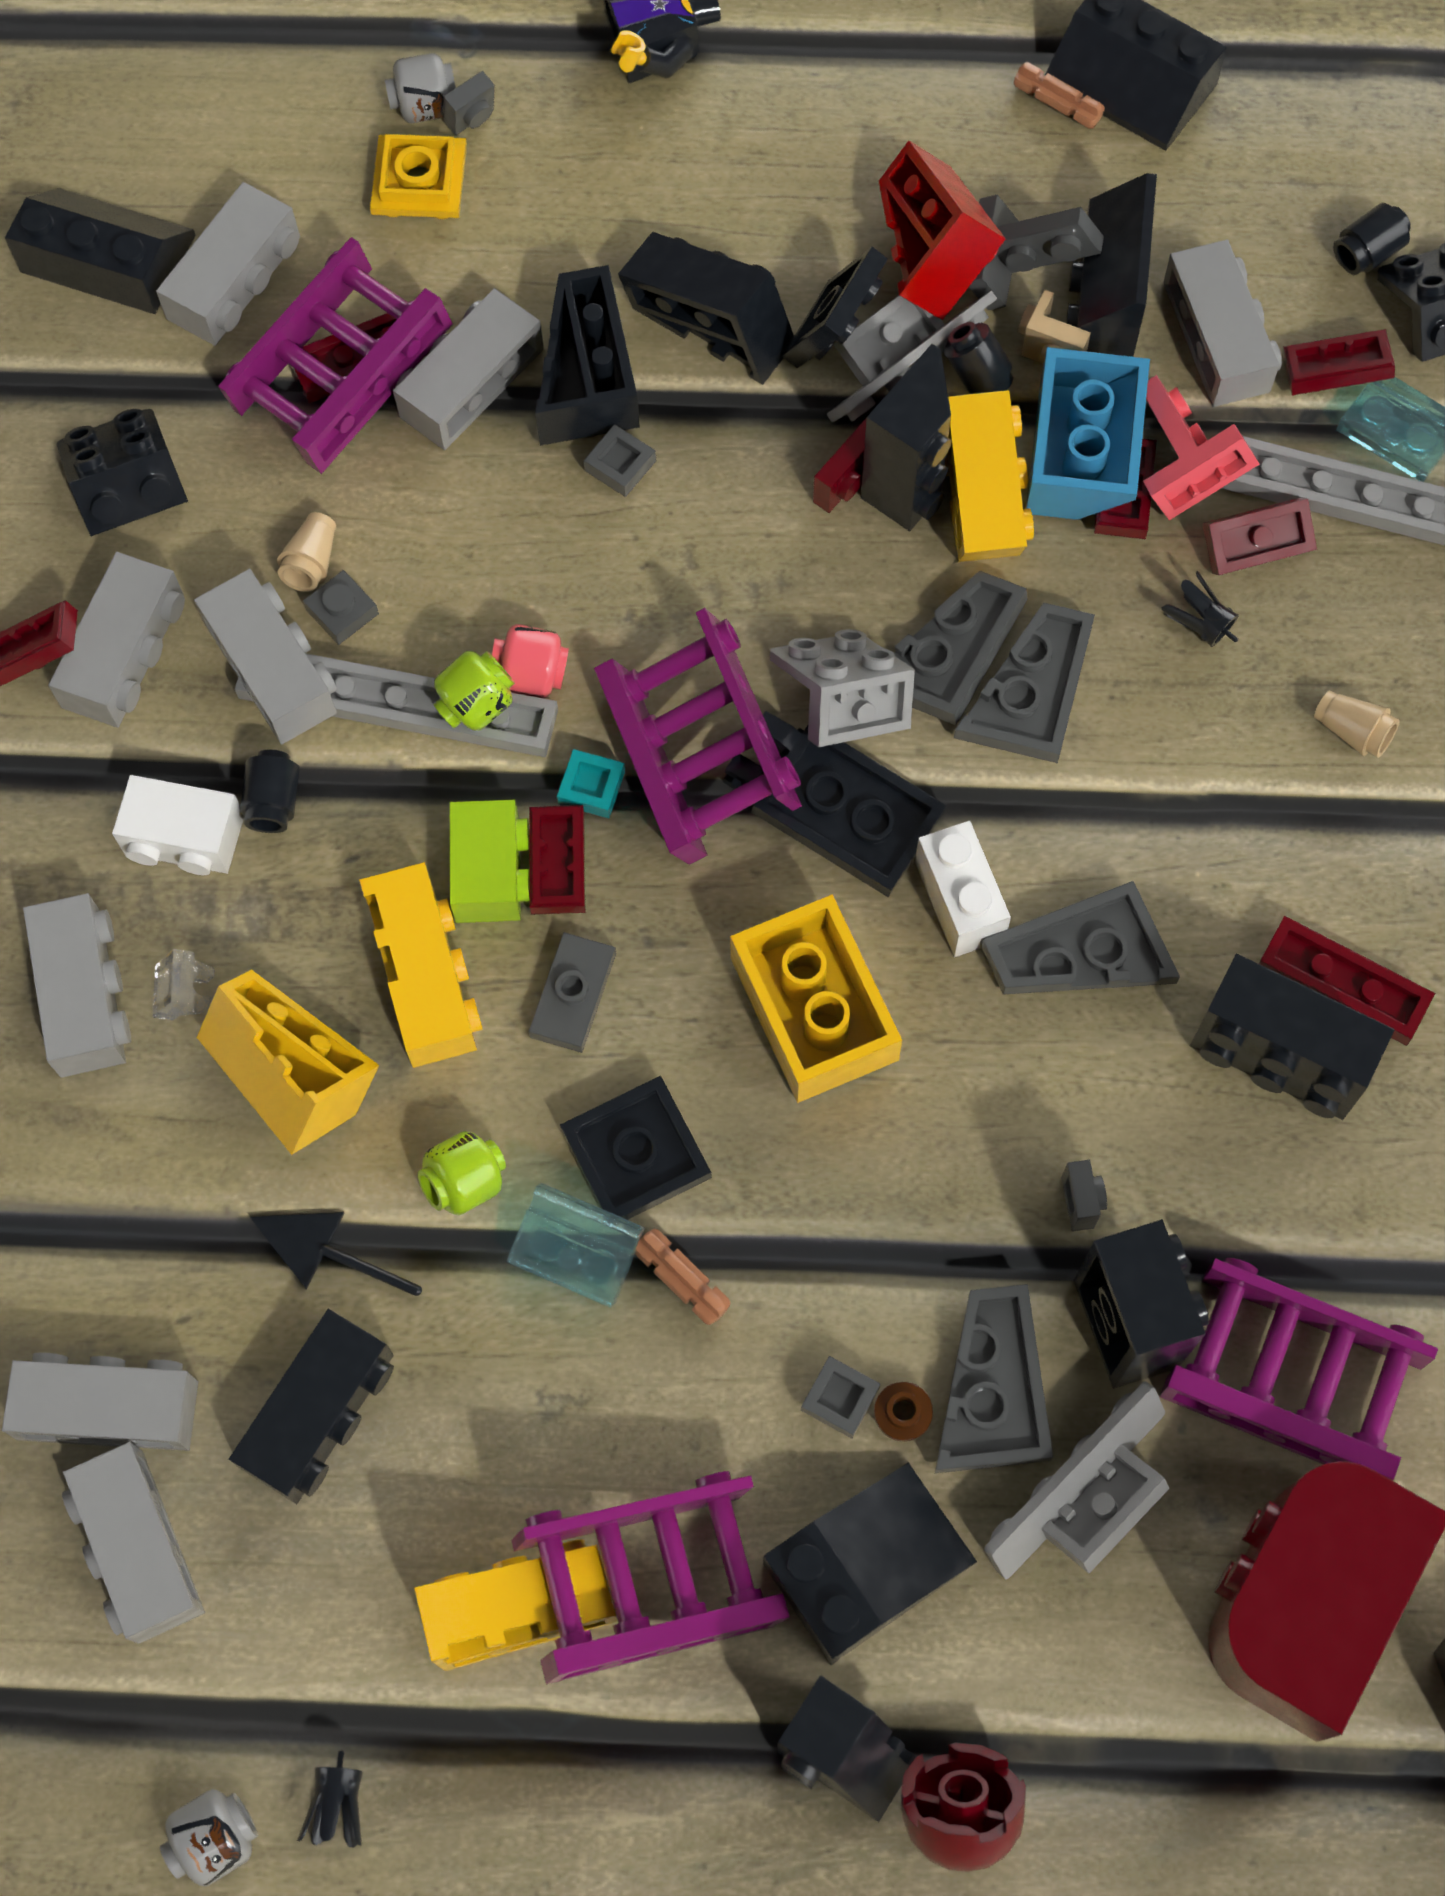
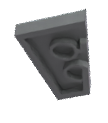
M979 570L934 611L935 617L914 636L908 634L895 646L896 652L894 656L915 669L912 708L957 725L1027 602V588Z
M1043 602L1011 648L1009 656L994 678L988 681L981 691L978 701L956 727L954 738L1058 763L1095 614Z
M1134 881L984 938L981 944V948L1003 995L1177 984L1180 978Z
M1028 1284L970 1290L934 1474L1051 1461L1053 1459Z

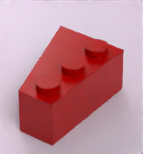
M908 140L879 179L886 225L894 230L896 245L891 248L893 261L900 264L903 277L897 283L898 291L901 297L944 320L982 269L994 259L1006 238L952 167Z

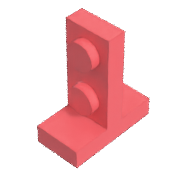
M1157 375L1148 380L1146 400L1179 459L1143 482L1151 497L1170 521L1259 465V462L1235 424L1208 440L1198 423L1189 427L1184 418L1191 415L1192 411L1179 389L1175 387L1168 392Z

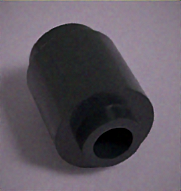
M1387 203L1378 204L1340 232L1339 239L1333 244L1334 254L1339 264L1352 275L1372 271L1409 244V231L1411 229L1409 218L1397 206L1392 207Z
M966 322L950 333L948 343L944 348V354L970 394L1006 391L1011 386L1014 380L1011 373L1012 363L986 323L975 324L973 322Z
M266 749L259 751L258 756H253L246 760L240 812L244 815V825L247 828L262 833H281L287 830L288 821L294 818L300 767L297 763L290 760V756L287 753Z

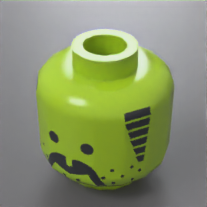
M466 651L434 679L435 690L440 699L433 705L454 729L460 723H463L471 730L480 731L511 705L513 697L509 688L515 682L488 651H485L481 656L474 651Z
M463 1131L430 1148L422 1158V1169L418 1171L417 1177L422 1192L432 1207L438 1211L445 1209L447 1212L459 1216L494 1198L501 1191V1171L506 1168V1162L501 1150L494 1141L490 1139L484 1141L475 1133Z

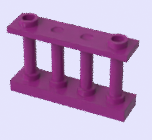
M352 237L340 250L330 255L324 268L244 358L228 370L225 379L218 386L233 410L240 416L254 402H257L298 433L291 440L305 462L320 474L326 470L391 396L401 375L408 369L415 368L431 350L434 342L453 325L441 298L427 288L414 301L407 302L369 276L368 273L372 270V267L359 242ZM353 290L397 319L381 338L375 340L335 312ZM320 327L364 356L348 376L341 377L301 348ZM288 364L331 394L314 414L308 415L269 387L272 381Z
M706 608L695 612L705 636L640 672H637L635 669L629 671L613 658L594 668L669 853L689 865L708 856L701 837L706 835L707 828L773 794L778 801L792 811L802 806L795 791V788L801 785L799 776L790 760L786 756L781 758L735 650L741 648L737 633L727 619L718 620ZM713 656L715 657L724 682L659 717L653 714L649 715L644 702L649 697L648 691ZM734 702L744 728L678 763L668 760L662 746L668 743L667 736ZM752 747L754 748L763 769V775L696 810L692 806H687L681 792L687 788L686 782Z
M1215 1258L1206 1270L1202 1282L1220 1289L1209 1324L1205 1330L1206 1334L1201 1340L1193 1364L1188 1363L1185 1368L1175 1365L1167 1375L1159 1397L1323 1465L1342 1461L1358 1463L1375 1470L1393 1481L1402 1457L1387 1452L1388 1445L1383 1441L1408 1366L1410 1365L1422 1370L1435 1359L1438 1348L1424 1343V1336L1414 1329L1396 1324L1390 1325L1387 1328L1258 1276V1269L1245 1261L1236 1258H1226L1225 1261H1221ZM1244 1298L1274 1310L1275 1313L1249 1386H1242L1239 1391L1219 1383L1220 1376L1215 1372L1241 1300ZM1298 1320L1331 1334L1304 1409H1298L1295 1414L1275 1406V1398L1271 1396ZM1355 1343L1385 1355L1386 1358L1360 1432H1354L1351 1437L1331 1429V1421L1327 1418L1350 1349L1352 1344Z
M723 1471L697 1479L695 1481L697 1488L568 1518H562L561 1510H553L536 1514L525 1520L527 1527L522 1528L511 1540L513 1550L516 1552L538 1546L560 1638L555 1640L557 1649L552 1650L540 1660L546 1684L772 1628L789 1618L783 1593L763 1598L761 1588H754L731 1501L738 1500L754 1487L751 1475L731 1480L729 1471ZM708 1507L731 1591V1596L726 1598L728 1607L707 1612L705 1602H698L676 1518L678 1513ZM648 1520L653 1521L675 1610L670 1612L672 1621L653 1626L650 1625L648 1616L642 1617L619 1529V1527ZM596 1533L618 1624L613 1626L615 1635L596 1640L592 1639L590 1630L584 1631L562 1543L563 1540Z

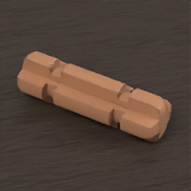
M1029 62L1022 64L1014 78L1013 84L1015 87L1031 96L1035 93V98L1069 118L1074 115L1073 119L1089 129H1093L1103 115V104L1088 95L1083 98V93L1050 74L1044 76V71Z
M658 1229L646 1232L633 1248L635 1255L647 1267L653 1264L656 1267L654 1274L685 1304L691 1301L695 1305L692 1311L705 1324L711 1325L718 1321L731 1305L729 1298L716 1286L711 1289L708 1286L710 1280L678 1248L673 1252L669 1248L672 1242Z

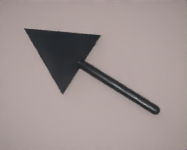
M344 1212L250 1217L306 1289L323 1256H326L414 1296H419L422 1293L420 1285L329 1246L345 1214Z

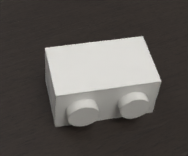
M130 775L112 835L126 857L136 863L153 866L157 865L158 861L178 864V867L182 870L196 875H209L210 870L228 874L244 815L240 812V804L235 794Z
M971 821L919 837L915 864L954 958L981 949L984 938L1007 930L1011 916Z

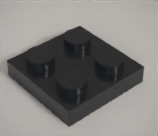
M872 246L829 279L782 357L798 369L813 357L817 360L822 359L835 341L840 345L843 344L859 323V319L854 314L860 304L865 306L881 287L883 281L877 276L888 258Z
M661 1075L560 1124L561 1131L610 1228L712 1178V1172Z

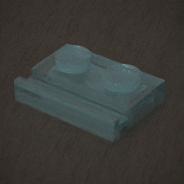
M1396 377L1367 384L1340 419L1336 429L1422 482H1425L1445 455V407Z
M540 1183L535 1187L534 1197L529 1209L526 1210L507 1262L611 1308L617 1301L645 1227Z

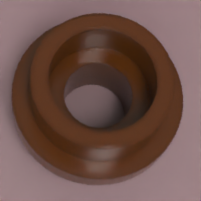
M897 1382L887 1386L877 1397L874 1417L877 1426L887 1437L901 1442L912 1441L922 1436L930 1426L933 1407L929 1396L921 1387L909 1382ZM899 1401L911 1403L914 1407L915 1415L906 1421L898 1419L893 1413L894 1404Z

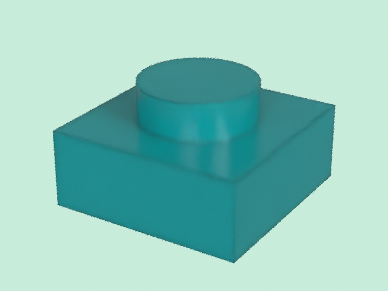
M573 749L557 794L558 805H583L584 812L609 819L625 774V764Z

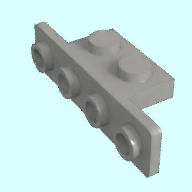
M992 291L988 292L945 324L938 317L899 295L857 326L843 344L840 345L837 342L833 344L863 387L826 414L831 422L846 414L852 422L876 404L871 396L883 386L890 391L910 369L909 366L917 361L931 344L938 347L942 354L948 343L947 337L955 328L966 322L976 324L987 320L989 316L984 309L997 300L995 294Z
M1144 1381L1133 1393H1128L1121 1397L1115 1404L1111 1416L1093 1434L1086 1435L1076 1444L1071 1457L1053 1476H1048L1038 1483L1033 1490L1031 1499L1013 1518L1002 1521L995 1528L984 1551L995 1570L1003 1578L1009 1579L1046 1539L1089 1574L1169 1490L1165 1478L1131 1452L1165 1415V1410L1153 1386Z

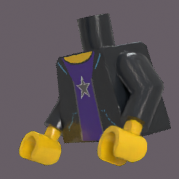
M604 0V12L614 39L611 52L619 55V66L625 72L628 83L636 82L651 75L663 78L672 77L686 62L695 58L699 53L698 27L721 21L718 0Z

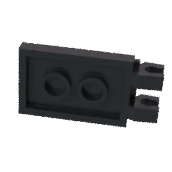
M765 711L763 717L781 758L786 756L799 776L801 785L795 788V791L802 806L792 811L772 794L752 804L751 813L889 897L915 858L919 837L932 832L947 805L845 742L817 747L808 740V725L805 730L801 728L797 730L787 722ZM739 754L726 767V776L723 782L736 789L763 775L764 772L759 764Z

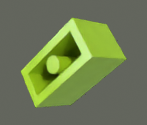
M515 800L450 802V906L456 923L521 921V902H530L529 869H520V851H529L528 818L519 819Z

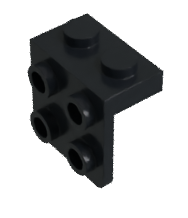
M1443 243L1439 249L1419 255H1403L1396 258L1393 263L1378 268V281L1412 308L1413 355L1421 362L1445 355V243Z
M135 408L125 410L116 415L113 421L99 426L77 427L69 431L64 438L57 442L68 485L90 536L188 502L152 409L141 410Z

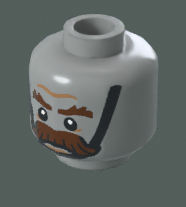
M435 53L398 59L393 66L394 78L385 79L390 110L400 108L403 119L408 123L444 118V96L456 89L451 63L443 64L440 56Z
M212 1789L169 1815L165 1823L168 1841L160 1846V1851L166 1865L176 1879L187 1874L194 1883L206 1887L245 1864L250 1859L252 1853L251 1841L258 1837V1833L249 1812L237 1794L233 1793L227 1797L222 1792Z

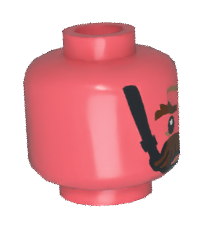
M515 624L508 630L505 640L495 638L492 656L515 682L509 688L512 693L544 699L550 695L553 688L561 690L569 648L561 646L560 636L554 631Z

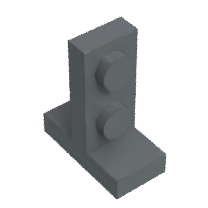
M997 194L980 198L979 204L1006 240L998 249L994 259L982 269L969 288L978 299L990 291L995 294L997 300L986 307L988 311L1006 307L1012 273L1030 271L1033 268L1060 262H1071L1078 258L1101 254L1104 236L1082 207L1018 221Z

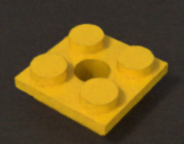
M397 134L378 135L370 204L371 215L435 217L437 219L459 218L467 148L466 138ZM416 167L429 169L426 174L418 177L407 174Z

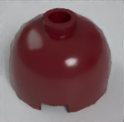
M953 1743L948 1744V1754L934 1756L925 1762L923 1755H920L914 1759L905 1771L901 1789V1810L904 1824L912 1843L930 1862L948 1870L971 1872L989 1868L1002 1860L1021 1836L1026 1805V1784L1023 1779L1020 1781L1008 1768V1758L1002 1753L982 1745Z

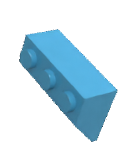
M1047 347L1040 380L1026 509H1031L1032 515L1078 520L1136 500L1150 359Z

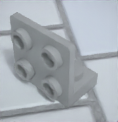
M852 629L840 630L835 633L834 637L818 640L796 638L791 640L789 645L770 649V661L810 689L808 740L817 747L911 729L915 669L894 656L892 651L884 649L873 642L864 632Z

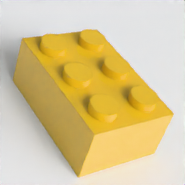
M833 894L730 936L732 963L797 1103L899 1061L903 1040Z

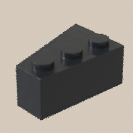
M652 231L618 273L634 310L683 339L691 332L713 345L710 350L712 356L722 362L729 355L751 367L750 378L762 385L784 359L782 355L794 337L775 285V278L771 272L760 265H749L731 259L720 251L711 252L691 245L684 239L678 237L670 238Z
M609 265L558 274L549 328L550 338L542 370L543 380L540 398L537 399L535 411L540 446L607 434L614 424L623 430L640 428L637 391Z
M821 1675L778 1741L777 1752L785 1757L781 1765L783 1771L810 1789L813 1788L817 1780L877 1822L881 1820L902 1786L904 1773L916 1756L904 1749L905 1744L895 1736L891 1739L889 1738L893 1731L874 1711Z

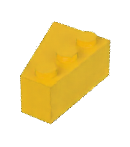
M425 862L360 879L362 892L368 903L375 928L373 932L377 947L381 951L388 979V987L403 1042L412 1067L415 1068L477 1051L473 1032L483 1030L475 999H463L459 982L469 980L461 948L450 950L446 932L456 930L447 898L437 901Z
M252 969L218 986L196 1037L291 1155L354 1117L380 1066Z
M584 1539L563 1543L584 1631L618 1622L598 1545L586 1547ZM517 1556L493 1564L490 1570L469 1574V1572L457 1573L434 1581V1583L414 1588L431 1662L444 1671L560 1638L541 1558L527 1560V1556Z

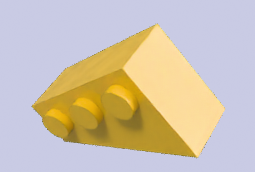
M1009 390L950 396L948 398L951 421L948 438L952 440V443L947 452L945 466L948 467L946 476H949L952 501H950L949 505L958 561L965 562L1020 556L1027 547V540H1033L1034 537L1032 512L1030 508L1023 509L1021 489L1028 486L1027 464L1025 457H1017L1015 437H1021L1022 435L1020 408L1018 405L1011 406Z

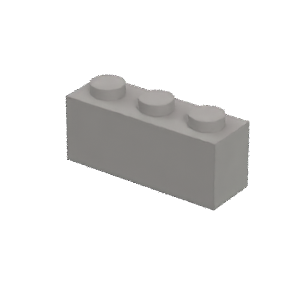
M242 182L156 290L166 319L216 346L226 332L232 331L237 326L242 311L252 298L265 290L271 274L283 259L289 258L294 253L300 235L292 207Z
M1228 239L1171 253L1163 284L1212 406L1216 407L1270 393L1277 371L1282 366L1281 353L1276 341H1270L1265 331L1264 312L1260 301L1257 298L1252 299L1247 287V271L1243 260L1240 257L1235 258Z
M494 288L482 301L474 302L467 309L463 320L449 334L440 336L434 342L430 353L415 368H410L401 375L393 390L399 417L445 451L544 350L540 320Z
M119 552L115 553L76 629L74 651L63 655L48 684L62 709L119 728L126 712L130 713L134 710L140 697V683L148 667L153 668L157 664L162 653V639L170 623L178 621L184 608L185 597L174 571Z
M248 569L194 599L205 626L281 745L337 714L331 694L337 691L335 682L322 662L315 666L310 662L305 653L310 651L311 647L298 624L293 622L287 626L279 614L285 610V607L270 582L261 586L251 569Z
M89 893L23 907L47 1062L61 1078L126 1063L123 1044L131 1043V1031L125 1011H118L115 993L123 991V984L116 960L109 961L107 943L114 941V930L108 910L100 911Z
M33 1353L32 1361L12 1360L2 1431L20 1441L117 1447L131 1442L138 1448L190 1451L199 1381L188 1371H182L183 1364L176 1361L149 1360L147 1368L125 1367L126 1361L115 1357L93 1356L90 1357L89 1365L68 1364V1357L60 1354Z
M128 1442L64 1471L69 1489L62 1492L63 1502L72 1522L75 1525L82 1522L90 1544L82 1547L83 1555L92 1576L96 1580L103 1577L110 1596L109 1600L103 1602V1608L113 1632L116 1635L124 1633L125 1639L140 1644L205 1614L143 1451L131 1442Z

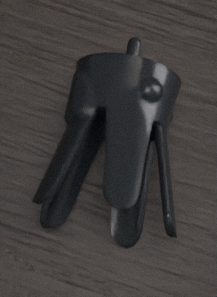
M1198 570L1196 576L1212 600L1189 580L1182 581L1181 589L1184 592L1186 601L1204 620L1170 604L1162 607L1165 616L1196 631L1201 636V639L1206 641L1211 647L1215 646L1225 635L1233 642H1238V638L1229 630L1239 615L1233 612L1231 608L1220 603Z
M340 1750L338 1752L336 1767L315 1768V1794L297 1841L300 1842L304 1838L314 1811L315 1816L311 1832L312 1844L319 1845L323 1841H330L336 1831L342 1804L345 1841L351 1848H355L356 1845H362L358 1792L363 1771L343 1768L344 1751Z

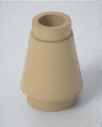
M319 512L309 513L306 520L277 558L279 566L278 576L287 586L298 591L310 592L315 590L318 584L326 580L334 532L336 530V523L332 518Z
M1331 690L1327 691L1314 714V719L1322 722L1324 726L1362 756L1370 753L1378 758L1390 745L1400 723L1399 719L1390 715V708L1342 694H1336Z

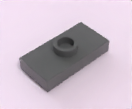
M563 932L529 1029L530 1038L583 1053L616 957V947Z

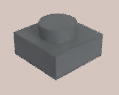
M483 70L444 96V122L455 136L468 127L472 129L479 127L490 117L494 110L495 85Z
M614 424L584 459V468L587 473L626 497L656 462V450Z
M344 570L303 600L306 611L338 645L379 614L374 601Z
M1090 1159L1068 1162L1061 1179L1071 1231L1094 1229L1101 1216L1100 1210L1107 1209V1195L1102 1176L1093 1177Z
M829 1356L803 1402L801 1411L852 1439L880 1388V1383Z

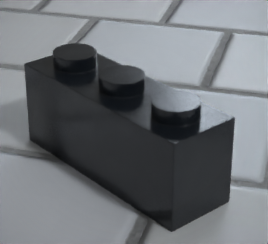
M328 1308L229 1457V1460L238 1468L295 1504H298L304 1494L309 1497L312 1496L326 1477L329 1466L324 1462L337 1443L341 1446L345 1445L356 1431L361 1421V1415L357 1413L369 1393L376 1396L383 1389L393 1372L394 1366L389 1362L394 1355L387 1344Z

